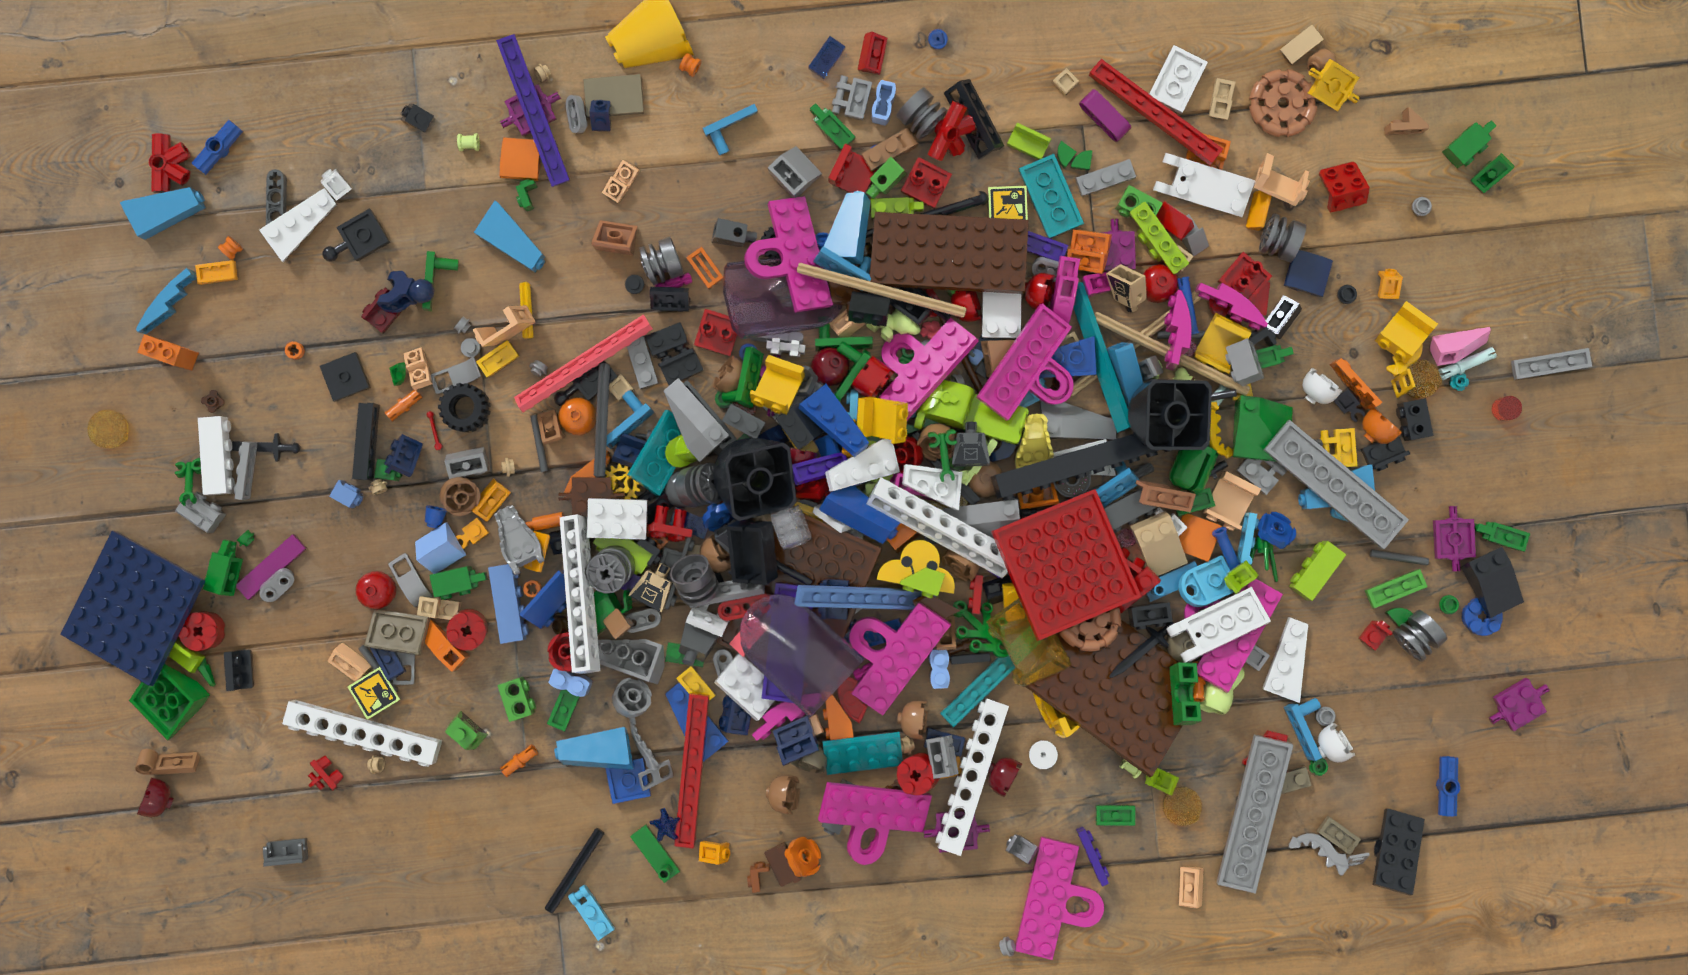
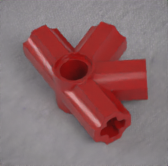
M952 101L945 118L940 120L935 126L936 137L927 155L942 161L947 150L953 157L961 155L965 151V144L960 136L975 130L973 117L969 115L964 116L967 110L966 106Z
M152 134V155L149 158V166L152 168L151 192L153 193L169 192L170 179L182 186L190 179L191 171L179 165L191 158L190 152L182 142L171 147V136L168 134ZM163 160V166L159 168V162Z

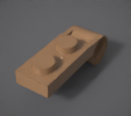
M906 128L862 153L861 156L872 172L881 167L890 157L894 159L903 153H908L915 149L919 143L910 131V128Z
M143 749L140 751L135 770L142 775L196 772L200 755L198 752L158 755L155 750Z

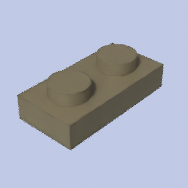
M1305 766L1286 772L1281 794L1312 786Z
M1329 816L1324 819L1317 829L1319 834L1349 855H1351L1361 840Z

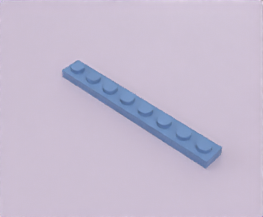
M798 585L794 604L798 607L913 610L915 607L913 600L922 596V591L915 589L913 593L901 588Z

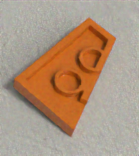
M1340 358L1330 364L1346 387H1350L1361 400L1360 405L1365 410L1375 408L1383 403L1351 369L1350 364L1346 360Z

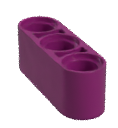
M1092 89L1079 102L1081 109L1115 142H1118L1131 129L1129 122L1095 89Z

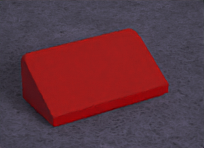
M875 32L865 34L858 65L859 71L880 75L887 37Z
M1163 202L1156 217L1165 230L1182 241L1194 228L1193 221L1167 202Z

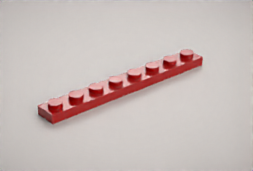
M1100 59L1090 71L1089 76L1208 165L1211 166L1223 151V148L1103 59Z
M689 694L674 844L677 847L692 849L695 847L710 695Z

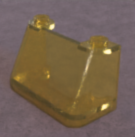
M1019 598L986 621L989 626L988 631L994 639L998 638L1002 641L1016 668L1013 670L1012 679L1018 686L1025 687L1059 673L1072 665L1056 634L1039 641L1036 640Z

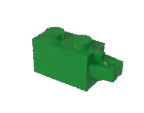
M1492 120L1483 127L1475 122L1446 147L1442 153L1456 168L1462 165L1468 166L1474 160L1473 156L1477 152L1480 154L1488 147L1487 143L1492 139L1489 133L1497 125Z
M223 540L218 553L212 552L205 578L206 581L202 590L218 595L234 596L243 562L242 558L235 557L237 542Z
M471 566L429 575L434 598L440 597L441 600L453 598L452 594L458 592L460 596L471 594V589L479 587L478 582L488 580L487 572L476 574Z

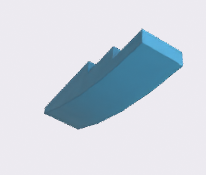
M188 268L183 270L156 296L136 328L137 332L147 334L176 313L173 305L188 295L183 288L197 279L196 273Z

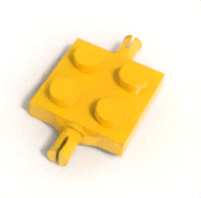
M1331 59L1328 60L1321 72L1315 68L1310 69L1314 73L1309 71L1308 74L1316 80L1308 94L1336 111H1339L1347 99L1353 103L1358 102L1359 96L1353 93V89L1360 77Z

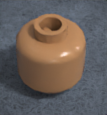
M1328 49L1318 50L1308 59V71L1314 73L1310 69L1315 68L1321 72L1329 59L1337 63L1335 54Z

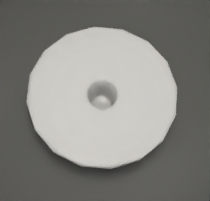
M1048 741L1036 742L1029 751L1031 763L1039 769L1052 767L1058 757L1056 747Z

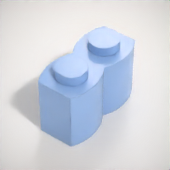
M884 80L879 82L876 90V100L872 107V123L884 126L888 124L891 116V106L895 99V83Z
M933 648L929 654V663L932 667L929 674L930 683L934 689L948 688L950 682L947 670L949 664L947 650Z
M554 669L548 683L556 689H567L572 695L583 697L588 695L593 681L585 675H575L571 672Z

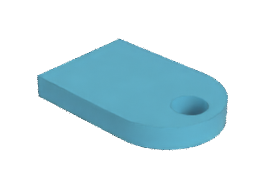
M1221 555L1209 562L1194 567L1181 576L1178 587L1180 595L1186 603L1194 607H1203L1234 593L1233 590L1227 587L1224 580L1230 569L1223 556ZM1187 586L1193 588V596L1187 593Z

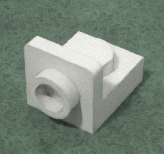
M329 169L322 174V185L336 201L352 189L337 169L333 171Z

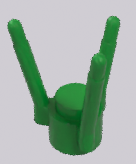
M1256 537L1255 545L1250 553L1252 562L1255 551L1258 549L1257 553L1264 554L1265 570L1268 571L1269 553L1274 581L1278 582L1273 545L1266 540H1262L1260 537Z

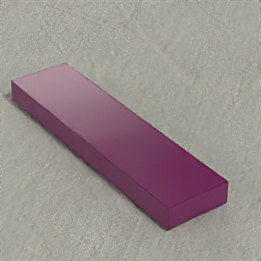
M292 534L237 583L236 588L247 600L252 599L260 591V587L277 570L286 568L307 547L295 534Z

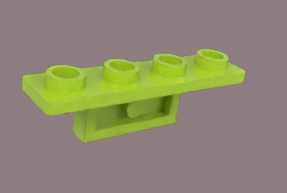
M1146 202L1130 211L1131 217L1140 228L1137 231V238L1143 245L1145 244L1148 247V253L1153 260H1157L1158 263L1163 260L1173 274H1176L1189 264Z

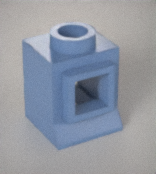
M338 480L329 496L349 508L359 506L363 500V494L360 493L361 490L346 483L345 480Z

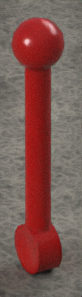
M429 411L427 412V417L430 419L436 443L434 448L441 450L443 445L439 443L433 419L434 413Z

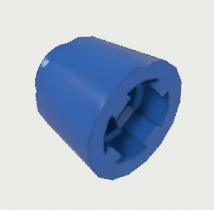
M427 505L425 510L427 526L438 528L439 525H442L447 513L446 509Z

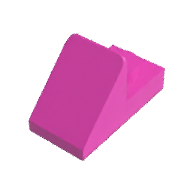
M1108 272L1086 275L1080 280V282L1084 283L1088 298L1111 291L1106 276Z

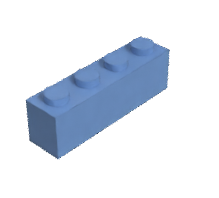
M508 564L488 567L500 644L527 639L526 635H529L528 625L524 624V618L520 615L525 608L524 605H521L520 597L523 596V593L517 581L520 574L514 575Z

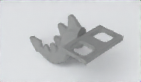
M629 718L632 737L646 761V766L649 768L638 774L641 789L645 791L674 776L670 760L658 764L652 751L646 746L645 741L641 740V736L638 734V729L635 726V718ZM668 765L669 774L660 777L659 769ZM651 773L652 782L644 786L642 777Z
M1306 833L1297 838L1292 837L1289 843L1290 849L1300 848L1301 843L1308 846L1309 842H1311L1312 849L1320 847L1318 855L1327 857L1326 867L1329 868L1335 865L1340 876L1344 875L1349 866L1363 864L1370 856L1369 853L1349 856L1347 859L1346 854L1338 853L1325 837L1314 833Z

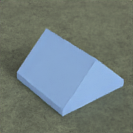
M447 522L415 542L416 560L433 574L439 573L466 556Z

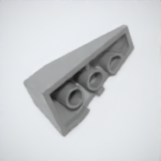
M679 378L664 390L687 448L701 462L729 438V434Z
M1040 400V414H1044L1048 419L1047 431L1050 439H1116V428L1113 419L1065 402L1050 405Z
M1018 500L960 506L958 511L952 508L941 509L992 538L991 531L1020 520Z
M647 639L598 640L601 665L654 684L659 683L665 667L664 645Z

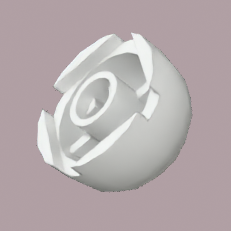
M1311 368L1303 379V390L1307 394L1305 398L1313 404L1316 402L1320 404L1333 402L1342 390L1338 389L1339 386L1323 374L1319 376L1316 373L1317 370Z
M1333 722L1326 726L1318 735V743L1320 745L1318 750L1323 758L1327 756L1333 762H1344L1354 757L1355 753L1350 752L1353 748L1342 730L1338 733L1335 729L1337 724Z

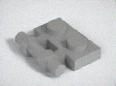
M842 75L836 85L837 93L832 101V113L839 115L840 108H845L844 116L863 121L872 82L854 78L852 85L847 84L848 77ZM846 91L850 92L848 101L843 100L844 92Z
M1246 458L1236 469V472L1251 484L1261 488L1260 492L1264 495H1267L1279 481L1273 476L1275 472H1278L1281 476L1287 472L1278 462L1265 461L1271 466L1267 471L1260 465L1263 460Z

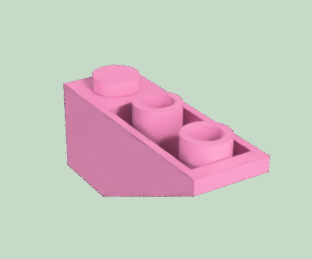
M1486 327L1433 336L1429 350L1437 366L1457 363L1486 344L1491 329Z

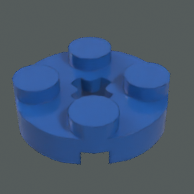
M724 503L709 505L707 507L708 511L702 517L705 528H709L711 532H715L719 527L735 519Z
M1278 512L1265 513L1258 523V536L1279 549H1284L1295 539L1296 529L1295 527L1292 529L1291 521L1283 514Z
M1473 598L1465 605L1462 610V622L1470 632L1476 635L1487 636L1499 631L1503 620V613L1490 619L1486 614V618L1482 622L1478 615L1482 611H1484V614L1486 612L1478 598Z

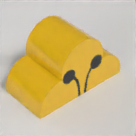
M915 540L908 543L901 550L899 560L892 559L883 563L876 576L877 580L900 584L902 579L926 567L945 574L940 588L941 592L954 594L955 589L951 574L939 567L940 557L934 545L924 540Z

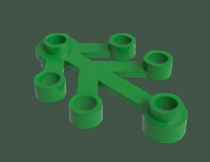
M964 601L954 602L953 607L959 609L957 606L959 605L963 609L953 615L958 618L964 617L976 629L968 630L964 626H959L955 631L956 637L958 639H986L991 643L982 644L977 639L973 640L969 645V649L973 653L979 651L993 652L998 658H1005L1011 653V645L1005 640L1004 627L1007 624V619L1004 616H998L994 621V625L997 628V638L992 634V604L986 602L981 606L982 624L967 610L968 607ZM998 620H1001L1003 625L999 624ZM959 630H962L965 635H961ZM973 644H977L978 648H974ZM999 646H1003L1005 650H1001Z

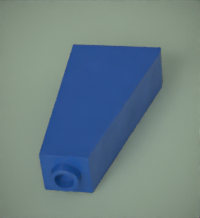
M854 485L832 491L819 508L821 512L882 544L888 539L892 540L898 533L896 529L900 522L867 505L869 497Z

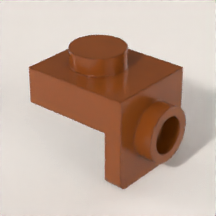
M764 861L755 862L754 866L750 867V876H747L748 888L752 887V893H757L761 890L759 872L770 871V864H765Z

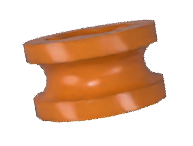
M292 341L286 345L285 354L289 358L297 360L303 357L305 349L302 344ZM296 346V349H298L299 352L298 354L295 353V355L293 356L291 348H295Z
M536 580L526 582L523 587L524 594L528 597H535L542 589L541 584ZM533 584H535V589L537 590V592H532V594H530V589L528 588V586H532Z

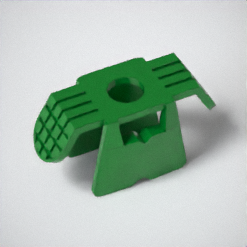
M624 590L623 592L624 609L614 592H594L597 636L607 629L603 620L615 609H619L625 615L633 608L632 597L628 596L629 590Z

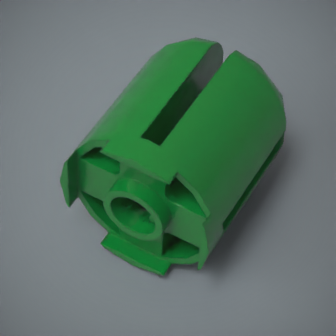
M1208 446L1204 450H1178L1169 472V481L1175 487L1192 493L1202 492L1205 489L1219 453Z

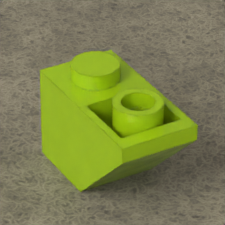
M925 567L902 579L900 584L904 585V590L913 593L915 589L922 591V596L933 598V595H939L945 574Z

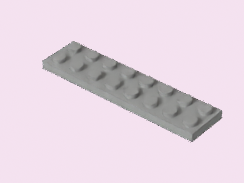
M1291 420L1284 424L1264 448L1267 454L1381 549H1385L1408 522L1409 519Z
M1254 734L1216 882L1218 885L1256 894L1293 749L1292 743Z

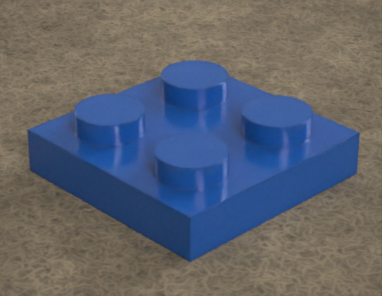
M644 757L632 760L634 769L605 768L612 804L651 796L650 788L642 791L638 777L639 773L646 770ZM647 775L642 777L644 786L649 784Z

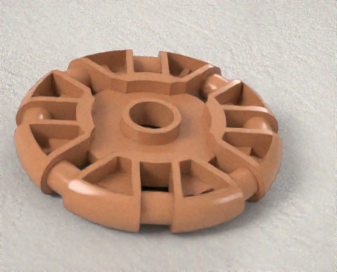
M1277 69L1266 73L1259 82L1257 81L1254 84L1249 100H1251L1249 109L1254 122L1258 123L1264 132L1280 137V135L1290 137L1301 133L1307 125L1312 123L1318 108L1316 106L1317 99L1308 94L1312 83H1308L1304 79L1305 76L1290 69L1286 71ZM1280 79H1286V83L1280 84ZM1299 84L1303 90L1299 92L1295 86ZM1266 85L1271 88L1268 92L1265 90ZM1278 100H1286L1287 108H1281L1278 105ZM1259 101H1264V106H1260ZM1304 101H1308V107H1302ZM1265 115L1271 120L1269 123L1263 118ZM1297 116L1302 119L1300 122L1295 120ZM1280 122H1286V128L1281 127Z
M1117 607L1111 609L1108 613L1104 612L1091 618L1090 622H1081L1070 627V629L1060 631L1059 634L1072 647L1076 646L1080 650L1088 652L1099 651L1101 647H1108L1118 635L1117 630L1121 627L1120 609ZM1107 624L1111 625L1109 630L1104 628ZM1078 634L1084 636L1083 640L1078 639ZM1095 635H1098V641L1094 639Z

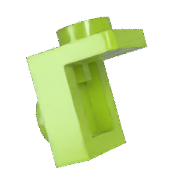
M1246 560L1229 571L1224 580L1227 587L1237 594L1242 587L1255 580L1258 574Z
M1157 768L1152 777L1149 778L1146 775L1145 784L1172 796L1179 777Z

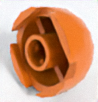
M574 397L562 404L559 410V421L566 432L582 436L589 433L596 425L597 410L590 401Z
M1371 408L1362 422V427L1366 432L1364 436L1371 443L1376 441L1380 444H1387L1395 440L1402 433L1375 408Z

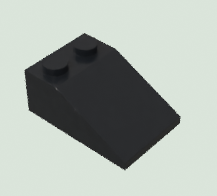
M808 397L792 406L787 415L782 413L776 418L777 422L799 450L825 433L822 428L799 409V404Z
M1503 547L1460 567L1489 619L1524 603L1513 565Z

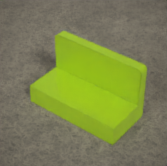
M1016 123L1007 146L1040 160L1051 138Z
M177 637L169 654L170 658L190 673H195L205 658L200 652L186 648L179 637Z

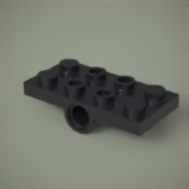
M1388 808L1384 810L1381 835L1374 846V856L1377 859L1372 885L1409 896L1413 895L1425 819Z

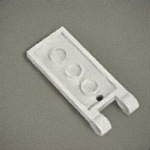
M1165 153L1163 163L1176 166L1178 169L1172 185L1156 181L1154 191L1243 217L1255 180ZM1185 176L1186 179L1182 182L1180 178Z
M982 292V338L1016 339L1021 333V294Z
M1250 587L1169 626L1166 630L1171 638L1187 631L1195 647L1180 655L1184 663H1189L1224 644L1270 623L1271 620L1253 588ZM1200 633L1201 637L1198 638L1195 634Z

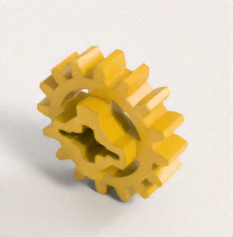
M618 463L617 468L613 465L610 466V472L605 470L606 477H612L614 493L625 492L627 494L625 499H631V497L638 498L635 493L636 491H642L638 488V485L641 484L633 480V489L630 487V480L632 478L627 475L629 472L628 466L622 468V465ZM617 472H626L623 476L615 475ZM624 480L625 482L623 484L625 485V487L618 488L619 484L617 482Z

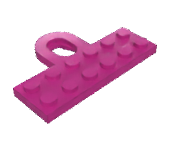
M805 196L769 201L767 205L776 238L758 240L752 243L744 256L746 268L753 276L760 279L786 276L795 313L831 307L833 303L827 281L797 273L799 263L822 268L813 262L819 249ZM773 250L780 255L781 264L773 267L761 265L758 258L767 251Z
M1040 304L976 398L1006 421L1010 419L1028 391L1046 404L1056 405L1065 402L1073 392V379L1070 373L1051 357L1072 326L1044 304ZM1047 370L1055 375L1056 380L1060 384L1058 390L1054 391L1051 388L1046 389L1041 386L1039 376L1042 371Z
M951 317L925 346L909 334L898 333L893 335L890 343L887 341L884 343L881 356L884 363L898 376L878 398L908 403V421L979 340ZM901 348L913 350L914 358L907 364H901L896 355L897 351Z
M1255 579L1242 587L1240 592L1252 587L1270 618L1283 594ZM1217 600L1203 607H1194L1187 603L1184 608V619L1198 613L1201 609H1207L1221 601ZM1266 625L1204 654L1197 665L1198 677L1228 693Z
M920 601L897 631L874 617H864L856 621L850 631V643L856 652L873 664L851 694L883 716L951 626V623ZM866 631L880 633L886 639V646L881 650L872 649L864 638V633Z
M827 782L818 820L821 823L851 825L847 843L848 854L855 862L861 865H868L877 861L883 854L890 829L923 832L932 795L929 793L911 795L906 794L903 790ZM868 828H875L876 834L874 839L866 849H862L861 838L864 831Z
M1041 836L1017 935L1015 951L1053 960L1061 922L1079 927H1091L1102 918L1104 903L1095 890L1071 883L1079 846ZM1079 896L1083 901L1089 903V909L1086 912L1070 913L1066 909V902L1070 897Z

